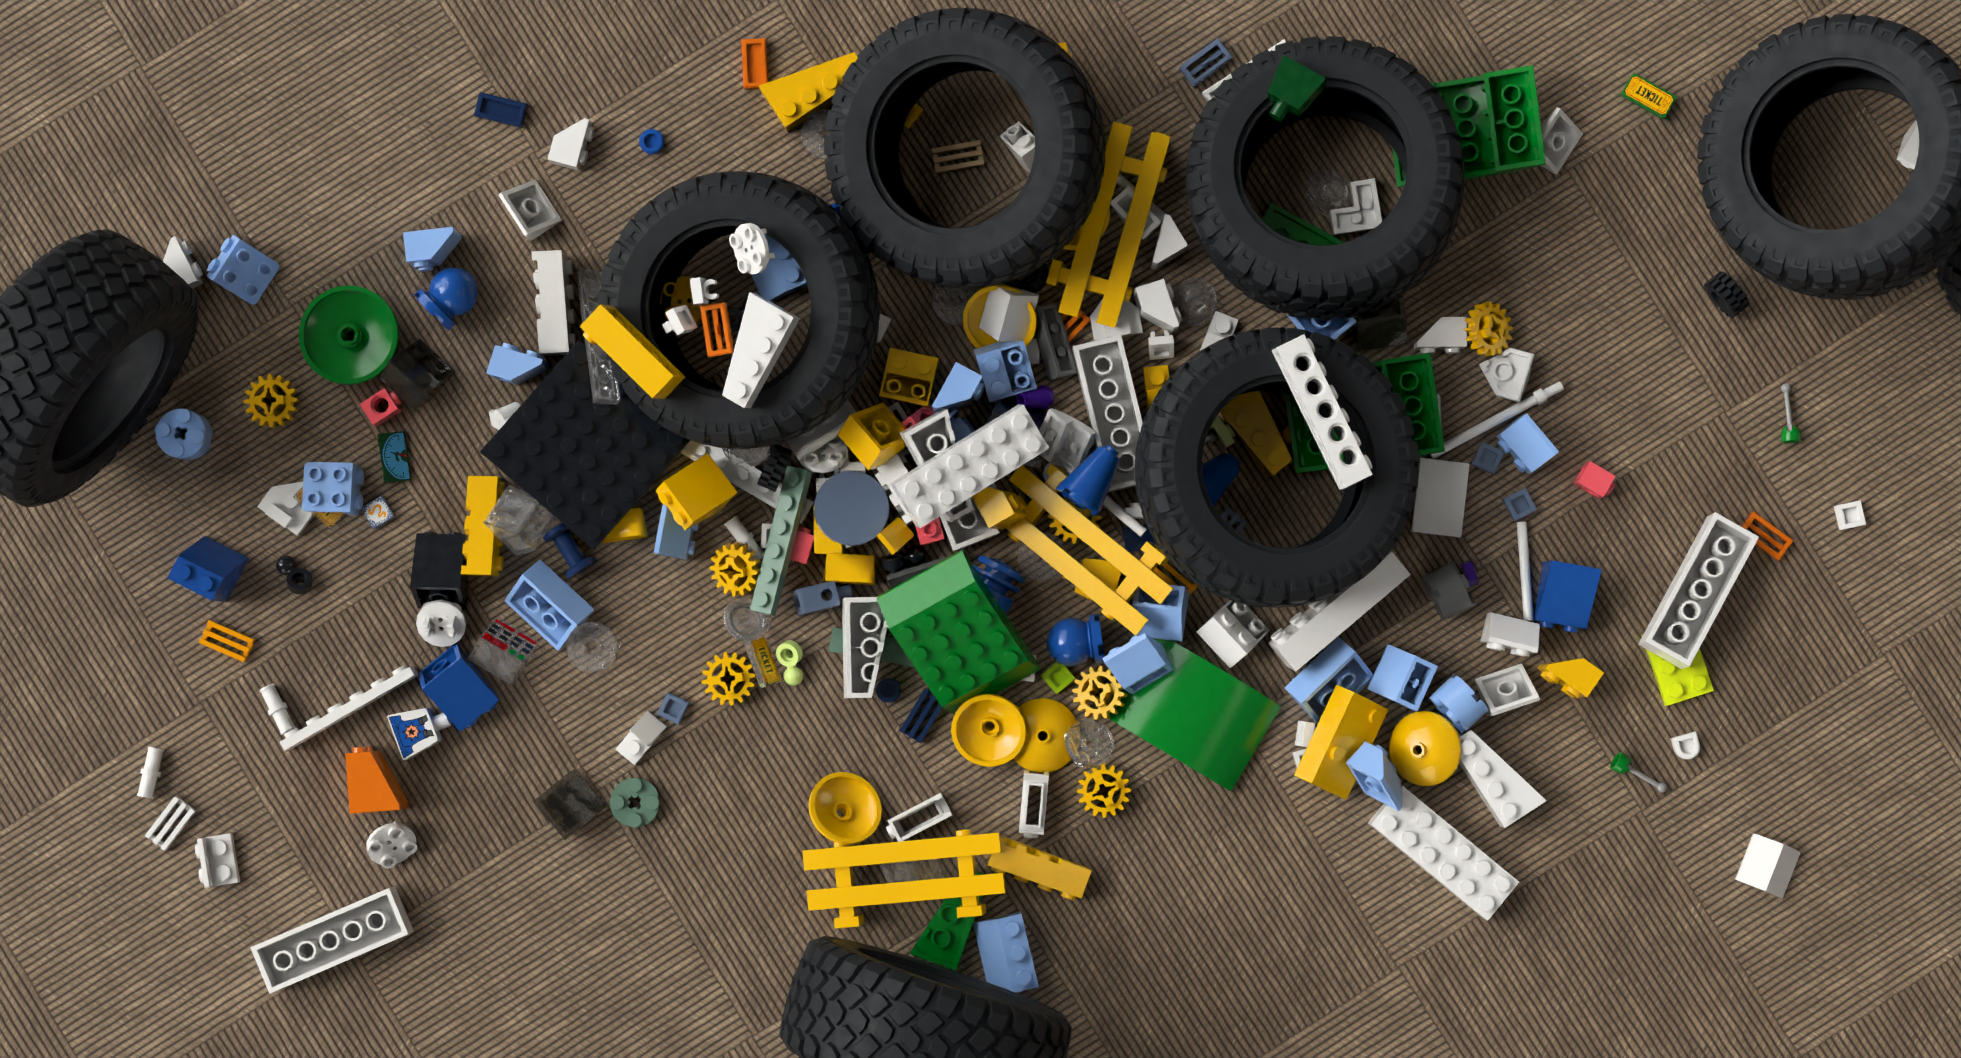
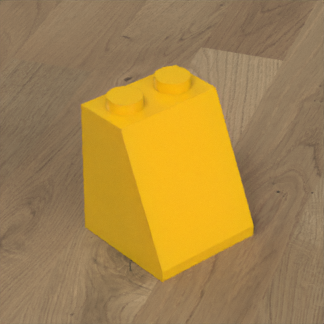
M708 453L663 481L655 490L659 500L669 508L674 520L685 531L721 511L738 493Z

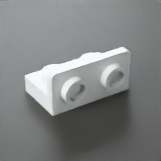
M233 833L197 839L198 844L195 845V854L201 862L199 879L201 883H204V887L210 888L240 882Z

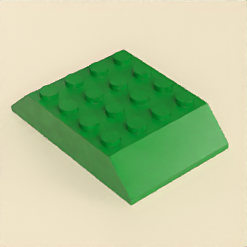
M963 549L877 596V601L889 630L940 705L954 715L966 700L980 694H996L1041 670L1040 665Z

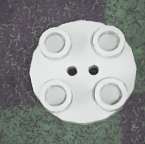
M753 223L741 224L735 233L730 235L729 242L734 249L735 257L738 261L737 266L741 273H761L766 269L768 261L775 258L774 253H769L768 242L764 235L767 234L766 228L760 229Z
M838 435L814 452L804 455L800 463L813 473L840 472V467L847 461V446Z
M435 600L427 602L422 606L417 615L416 626L418 633L425 641L435 646L445 647L455 644L462 638L466 629V619L459 604L445 600Z
M394 821L377 828L370 834L366 843V850L371 860L389 869L416 852V836L410 827Z

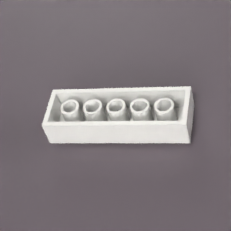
M1113 336L1073 346L1072 352L1091 429L1097 432L1094 438L1096 449L1099 446L1105 448L1106 445H1109L1119 452L1117 457L1120 459L1108 493L1136 486V447L1143 422L1122 336Z
M1018 404L890 484L915 526L922 528L1043 453L1049 447L1025 406Z
M1716 512L1707 516L1638 645L1680 669L1689 667L1759 537Z
M1390 551L1382 562L1363 579L1334 596L1310 603L1308 605L1310 608L1303 614L1299 612L1289 621L1291 624L1284 630L1280 628L1271 635L1270 638L1272 640L1268 645L1287 667L1297 671L1411 574L1394 553Z
M1401 785V810L1397 811L1383 803L1368 824L1474 912L1488 921L1518 885L1519 881Z
M393 886L250 948L270 994L414 932L397 889Z

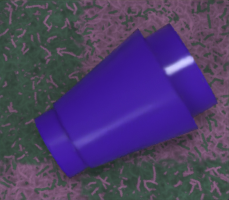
M1040 385L1036 389L1019 393L1016 401L1017 404L1024 405L1025 408L1047 409L1054 403V393L1050 387Z

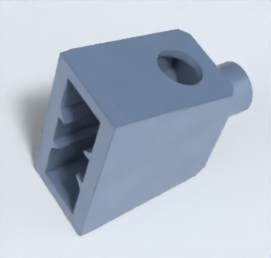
M835 581L796 589L792 592L797 616L799 617L837 607L840 605V600L852 597L849 583L836 586ZM826 592L829 599L824 601L821 593Z

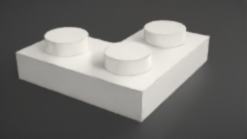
M1375 178L1349 183L1353 207L1329 211L1333 236L1373 230L1382 222Z

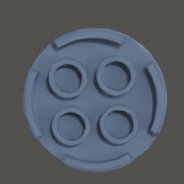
M845 471L830 477L818 490L814 503L815 520L822 533L833 542L848 546L862 545L874 539L884 528L889 515L888 498L882 486L871 476L858 471Z

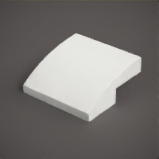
M1051 408L1048 410L1039 431L1049 449L1039 455L1049 463L1057 461L1066 469L1071 465L1077 468L1086 459L1097 432L1079 420Z

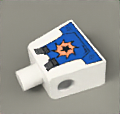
M431 708L387 716L403 760H409L442 741L439 730L451 726V721L444 713L434 716Z

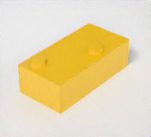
M600 304L580 325V328L585 331L583 336L591 344L595 345L597 343L653 399H665L685 378L614 306Z
M1336 685L1294 776L1347 800L1356 779L1346 762L1365 741L1373 744L1388 709L1351 690Z

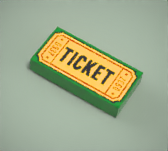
M1635 73L1631 75L1620 94L1621 97L1662 120L1666 117L1676 99V96Z

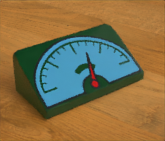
M405 431L377 434L384 483L390 484L412 480Z

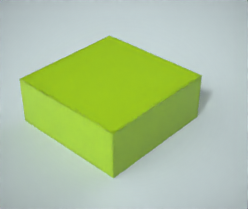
M1058 662L1040 675L1056 695L1075 679L1065 665Z

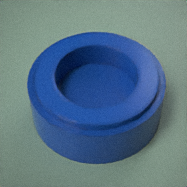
M655 129L644 131L639 138L640 147L649 155L658 154L664 148V138Z

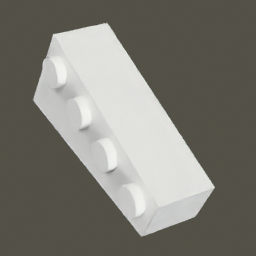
M562 250L532 251V261L536 260L538 270L533 272L536 289H539L540 294H536L535 298L537 314L541 315V319H537L539 354L542 356L566 355L576 344L575 333L571 334V324H575V311L570 309V299H574L573 284H569V275H573L572 260H568V256Z
M749 292L722 396L743 408L752 407L800 319L799 317L762 296Z
M942 409L900 432L917 466L955 444V436L951 427L948 409ZM968 498L944 513L946 520L953 522L973 510L971 499Z
M877 597L843 598L844 698H872L888 625Z
M1472 730L1459 734L1462 746L1459 764L1500 827L1506 828L1546 802L1532 786Z

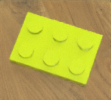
M1700 648L1691 665L1684 669H1680L1646 649L1665 706L1714 691Z

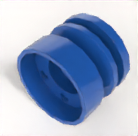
M980 555L977 561L987 567L985 570L974 567L1007 615L1014 602L1005 595L1007 590L1015 593L1020 591L1019 588L1011 584L1012 580L1023 584L1026 578L1021 576L1010 565L996 558Z

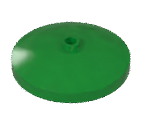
M338 286L321 293L306 308L299 326L300 349L308 365L321 377L343 385L362 384L379 376L393 361L399 345V326L391 307L376 293L359 286ZM350 333H354L355 338L353 341L348 339Z

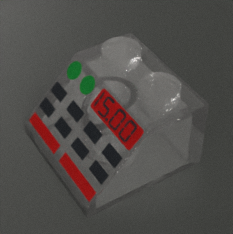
M496 617L479 638L468 660L508 684H515L540 641Z

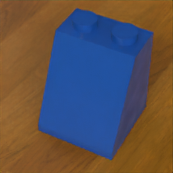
M203 536L178 556L167 579L212 601L227 602L249 557Z
M1553 560L1543 562L1533 621L1540 622V627L1554 629L1555 625L1564 626V631L1579 633V629H1587L1601 569Z
M457 642L418 672L422 690L459 731H462L465 727H472L480 715L484 712L492 711L499 701L497 692Z

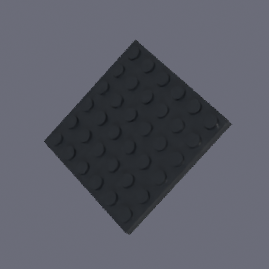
M579 340L481 449L480 453L592 550H595L691 440L669 431L661 426L658 421L655 422L646 415L639 405L635 404L626 394L622 383L619 384L611 367Z

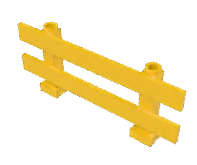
M1114 121L1106 145V160L1101 188L1096 202L1093 203L1092 211L1083 225L1071 269L1064 268L1065 264L1062 261L1053 259L1046 281L1048 286L1058 288L1059 283L1066 285L1058 312L1078 318L1085 290L1104 295L1096 323L1116 328L1123 301L1130 302L1133 288L1129 287L1128 284L1157 184L1159 182L1164 183L1168 169L1163 167V163L1171 139L1169 136L1151 132L1144 160L1125 156L1133 126ZM1122 172L1137 176L1138 180L1109 280L1092 276L1090 273L1119 173Z
M1050 465L1046 471L1050 476L1045 483L1025 466L1018 467L1009 480L1032 500L1027 505V508H1025L1027 516L1006 527L1009 531L1007 535L1017 543L1022 541L1103 608L1101 612L1112 621L1115 618L1134 635H1138L1149 619L1130 605L1129 601L1141 588L1159 604L1164 602L1174 588L1153 571L1158 564L1166 565L1169 561L1153 542L1146 541L1141 548L1144 555L1138 560L1059 495L1060 491H1057L1056 488L1068 475L1060 466ZM1045 511L1049 512L1127 576L1116 591H1113L1034 526Z
M971 829L957 830L954 837L856 846L834 842L833 848L802 851L804 871L835 868L837 888L806 891L808 911L839 908V916L834 918L835 928L863 925L864 915L857 914V906L957 897L962 899V905L957 907V918L982 916L986 914V904L979 902L980 895L1006 893L1004 873L977 875L975 855L1002 853L1000 832L973 835L971 834ZM957 857L959 877L854 885L853 866Z

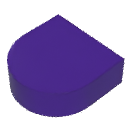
M1470 560L1461 562L1469 587L1477 585L1479 581L1473 563Z

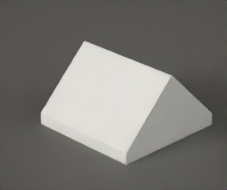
M1558 107L1550 113L1541 127L1546 164L1541 166L1554 174L1559 172L1583 135L1580 129Z
M536 179L499 194V197L517 225L530 241L562 221Z
M1168 214L1164 215L1150 268L1153 270L1183 254L1188 246Z
M998 286L997 290L990 291L987 296L979 328L997 341H1024L1031 322V316L1027 308L1028 301L1036 309L1039 299L1038 294L1016 288L1021 291V293Z
M1522 663L1475 679L1481 700L1488 708L1487 716H1494L1540 700Z
M1753 833L1735 880L1783 899L1801 852Z

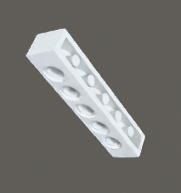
M1303 334L1273 349L1272 353L1339 490L1373 475L1370 470L1372 469V464L1368 456L1363 455L1359 448L1361 442L1356 432H1352L1348 425L1350 420L1344 408L1340 409L1336 401L1338 394L1333 385H1329L1325 378L1327 372L1324 365L1320 361L1317 362L1313 354L1315 347L1309 338L1306 339ZM1297 358H1302L1306 361L1307 368L1305 371H1300L1296 367ZM1309 381L1317 384L1318 392L1316 395L1308 391L1307 385ZM1321 404L1329 408L1330 413L1327 418L1319 414V406ZM1332 428H1337L1340 431L1341 438L1339 441H1334L1331 438L1330 431ZM1344 451H1348L1352 455L1350 465L1342 461L1341 456Z

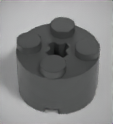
M1454 561L1422 577L1425 590L1429 598H1432L1435 604L1433 606L1442 620L1449 619L1476 605L1471 593L1466 591L1469 588L1468 581L1463 574L1459 575V570Z

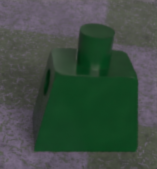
M1283 55L1268 90V99L1275 103L1269 115L1280 122L1283 121L1288 111L1296 116L1302 115L1325 89L1326 78Z

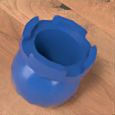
M445 268L433 277L430 282L429 291L425 292L420 288L414 296L449 331L456 325L453 321L454 316L464 315L477 302L478 286L472 274L465 269Z
M1099 614L1089 615L1090 621L1087 622L1079 618H1066L1058 621L1051 628L1047 635V648L1049 654L1056 662L1065 666L1075 667L1084 664L1091 657L1095 659V664L1104 663L1102 659L1104 658V648Z

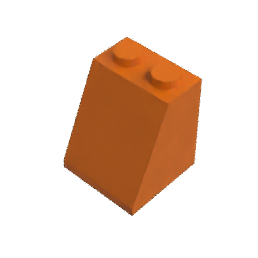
M373 746L355 747L352 748L353 753H345L349 814L409 808V802L381 750L373 751Z

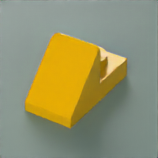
M1168 365L1143 367L1147 411L1155 396L1169 378Z
M898 517L876 536L893 555L913 538L914 534L904 521Z

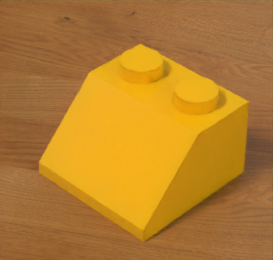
M884 403L850 414L838 433L839 437L868 470L885 464L906 447L900 435V432L906 430V428Z
M988 486L972 496L987 526L991 529L1003 530L1027 516L1025 508H1027L1026 503L1016 493Z

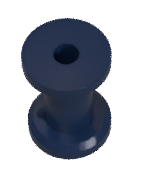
M562 523L542 536L545 542L553 541L570 567L566 571L568 580L578 576L598 562L594 556L586 557L571 531Z

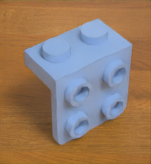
M232 235L231 238H227L222 244V252L219 257L213 259L209 264L206 276L246 302L254 305L258 302L278 271L279 264L235 235Z
M307 462L304 465L302 509L306 512H339L359 516V509L363 507V496L360 495L361 485L364 483L362 467L354 463Z

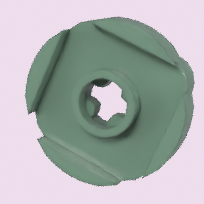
M630 778L623 780L614 788L609 804L612 814L617 821L625 826L635 828L647 825L654 820L659 812L660 796L657 788L650 781L642 778ZM631 796L634 798L639 796L641 798L639 802L641 807L639 809L629 806L631 803L629 798Z

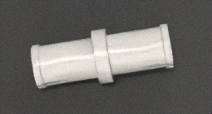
M737 515L724 524L736 541L740 543V547L747 544L748 552L756 551L753 556L754 559H762L764 557V552L753 539V533H749Z
M270 684L260 689V693L269 708L267 712L269 716H273L280 734L283 735L296 728L286 710L288 706L285 702H282L275 684Z
M148 747L144 769L141 768L140 771L142 778L137 796L153 799L157 777L161 775L159 768L164 750Z

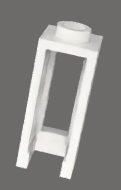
M1024 770L1019 833H1024V837L1038 838V835H1044L1049 772L1034 774L1029 773V770ZM1029 785L1042 786L1038 825L1026 824Z
M940 792L888 819L889 825L886 826V829L892 840L904 841L952 816V812ZM933 803L935 804L939 812L938 815L904 832L899 823L900 820Z

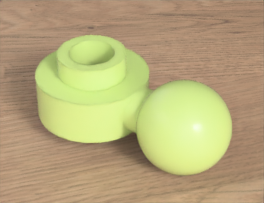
M787 640L778 646L776 657L782 665L787 667L784 672L785 682L795 686L803 680V672L796 665L802 659L803 652L797 642Z

